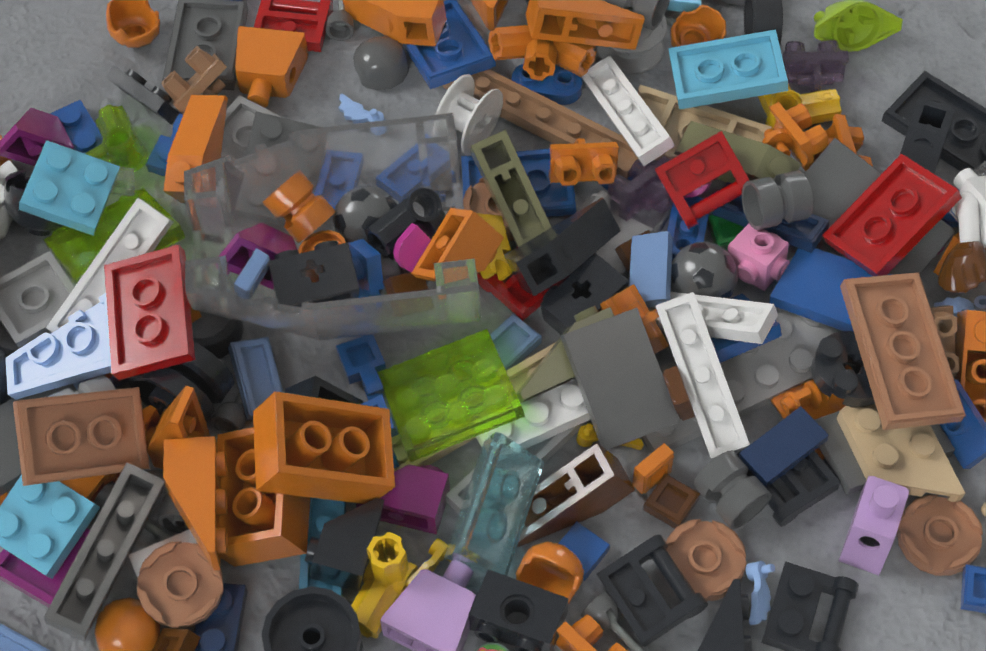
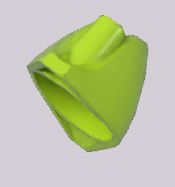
M844 0L833 3L826 7L825 12L818 11L814 15V22L816 24L813 36L843 51H860L901 31L903 19L865 0Z

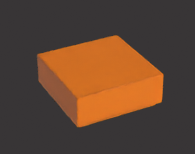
M663 443L634 467L632 485L641 494H646L659 483L665 473H671L674 452Z

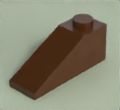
M596 443L498 513L513 544L516 547H520L572 526L576 521L579 523L605 512L634 492L635 488L619 459Z

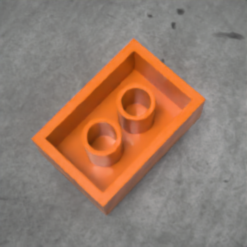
M275 391L253 411L256 491L365 504L375 498L380 499L395 488L389 409Z
M254 427L218 434L219 452L226 451L227 477H220V489H226L228 501L227 515H220V528L227 529L228 553L220 554V558L237 567L306 554L310 497L256 491Z

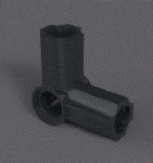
M419 188L403 198L396 206L365 229L364 232L367 236V242L382 256L387 257L393 252L397 239L411 223L417 225L432 239L446 215L442 211V204L438 194L429 188ZM413 202H417L423 207L424 217L419 216L415 212Z

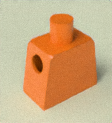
M239 26L235 71L240 92L248 94V100L264 108L268 106L270 97H289L308 59L305 33Z

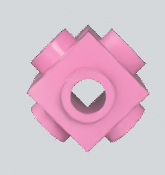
M750 224L728 245V253L735 261L738 277L743 282L752 284L763 291L774 280H780L790 263L787 260L789 242L783 240L777 234L770 233L764 229L755 230Z

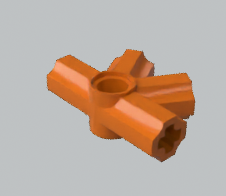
M528 25L497 27L489 33L490 52L495 61L524 58L523 69L528 72L530 79L543 81L547 76L553 75L556 65L582 77L588 72L596 56V51L593 50L596 48L594 45L531 39Z

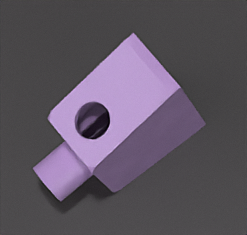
M868 476L861 491L839 562L879 576L900 524L910 491L908 488L875 476ZM868 536L876 539L875 547L862 543L860 538Z
M457 560L451 561L443 577L427 569L421 570L382 616L380 622L383 636L412 651H463L470 631L469 613L476 599V595L466 589L473 575V570Z

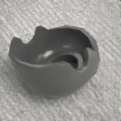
M388 36L372 37L362 42L355 50L353 56L354 67L361 84L366 88L375 90L392 89L402 83L409 72L406 53L402 45Z

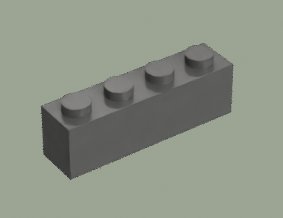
M126 462L44 616L46 624L79 640H86L129 554L132 552L164 490L165 481Z

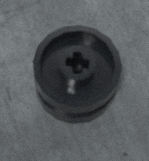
M194 342L195 360L130 377L128 383L131 388L139 387L141 402L147 407L149 405L155 407L160 417L185 386L193 387L207 423L215 412L213 404L221 403L234 385L233 375L213 353L197 342Z
M307 587L293 590L276 601L265 617L261 633L264 651H364L356 612L346 598L331 589Z

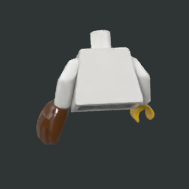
M971 168L960 171L953 181L954 185L960 190L962 197L952 207V211L959 221L960 243L951 250L938 276L939 286L951 293L967 292L977 288L981 282L986 281V176H978Z

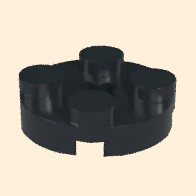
M842 331L823 338L816 349L811 365L812 377L817 387L829 398L833 394L838 398L844 399L842 404L850 407H866L875 404L854 332ZM847 363L858 366L860 368L859 374H855L852 369L846 370L845 366Z

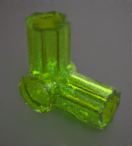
M108 104L101 108L95 122L103 137L102 144L85 154L120 166L119 171L122 170L125 173H133L140 170L147 163L149 152L140 141L128 113L122 105L112 106Z

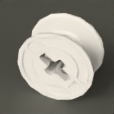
M470 74L460 76L448 88L439 103L432 127L433 137L438 141L446 140L456 130L462 132L461 149L466 156L471 155V145L490 137L497 124L503 105V94L499 89L490 90L480 100L474 98L475 83Z

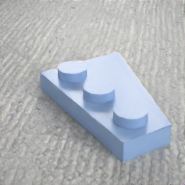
M106 293L99 297L100 302L87 311L79 310L69 316V322L51 334L43 333L5 358L7 392L9 396L17 400L111 373Z

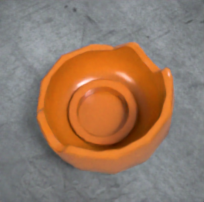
M111 0L107 4L106 10L108 32L116 42L128 48H139L149 45L159 35V12H154L151 9L148 0Z
M700 5L693 11H683L676 18V22L673 23L670 30L671 45L673 47L724 39L727 35L725 19L718 10L707 5Z
M549 541L529 548L516 571L517 580L568 598V604L580 588L584 576V569L579 558L566 546Z
M131 597L112 601L104 607L96 620L95 638L99 651H152L160 634V624L145 612L139 599Z

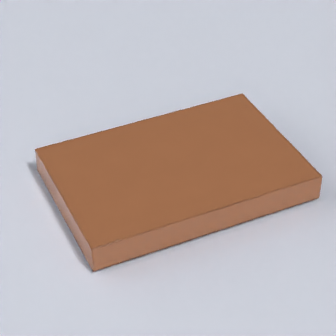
M139 387L13 402L23 486L121 473L126 462L142 470L149 469Z

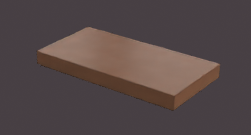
M919 272L844 279L840 288L883 430L961 422L966 414Z

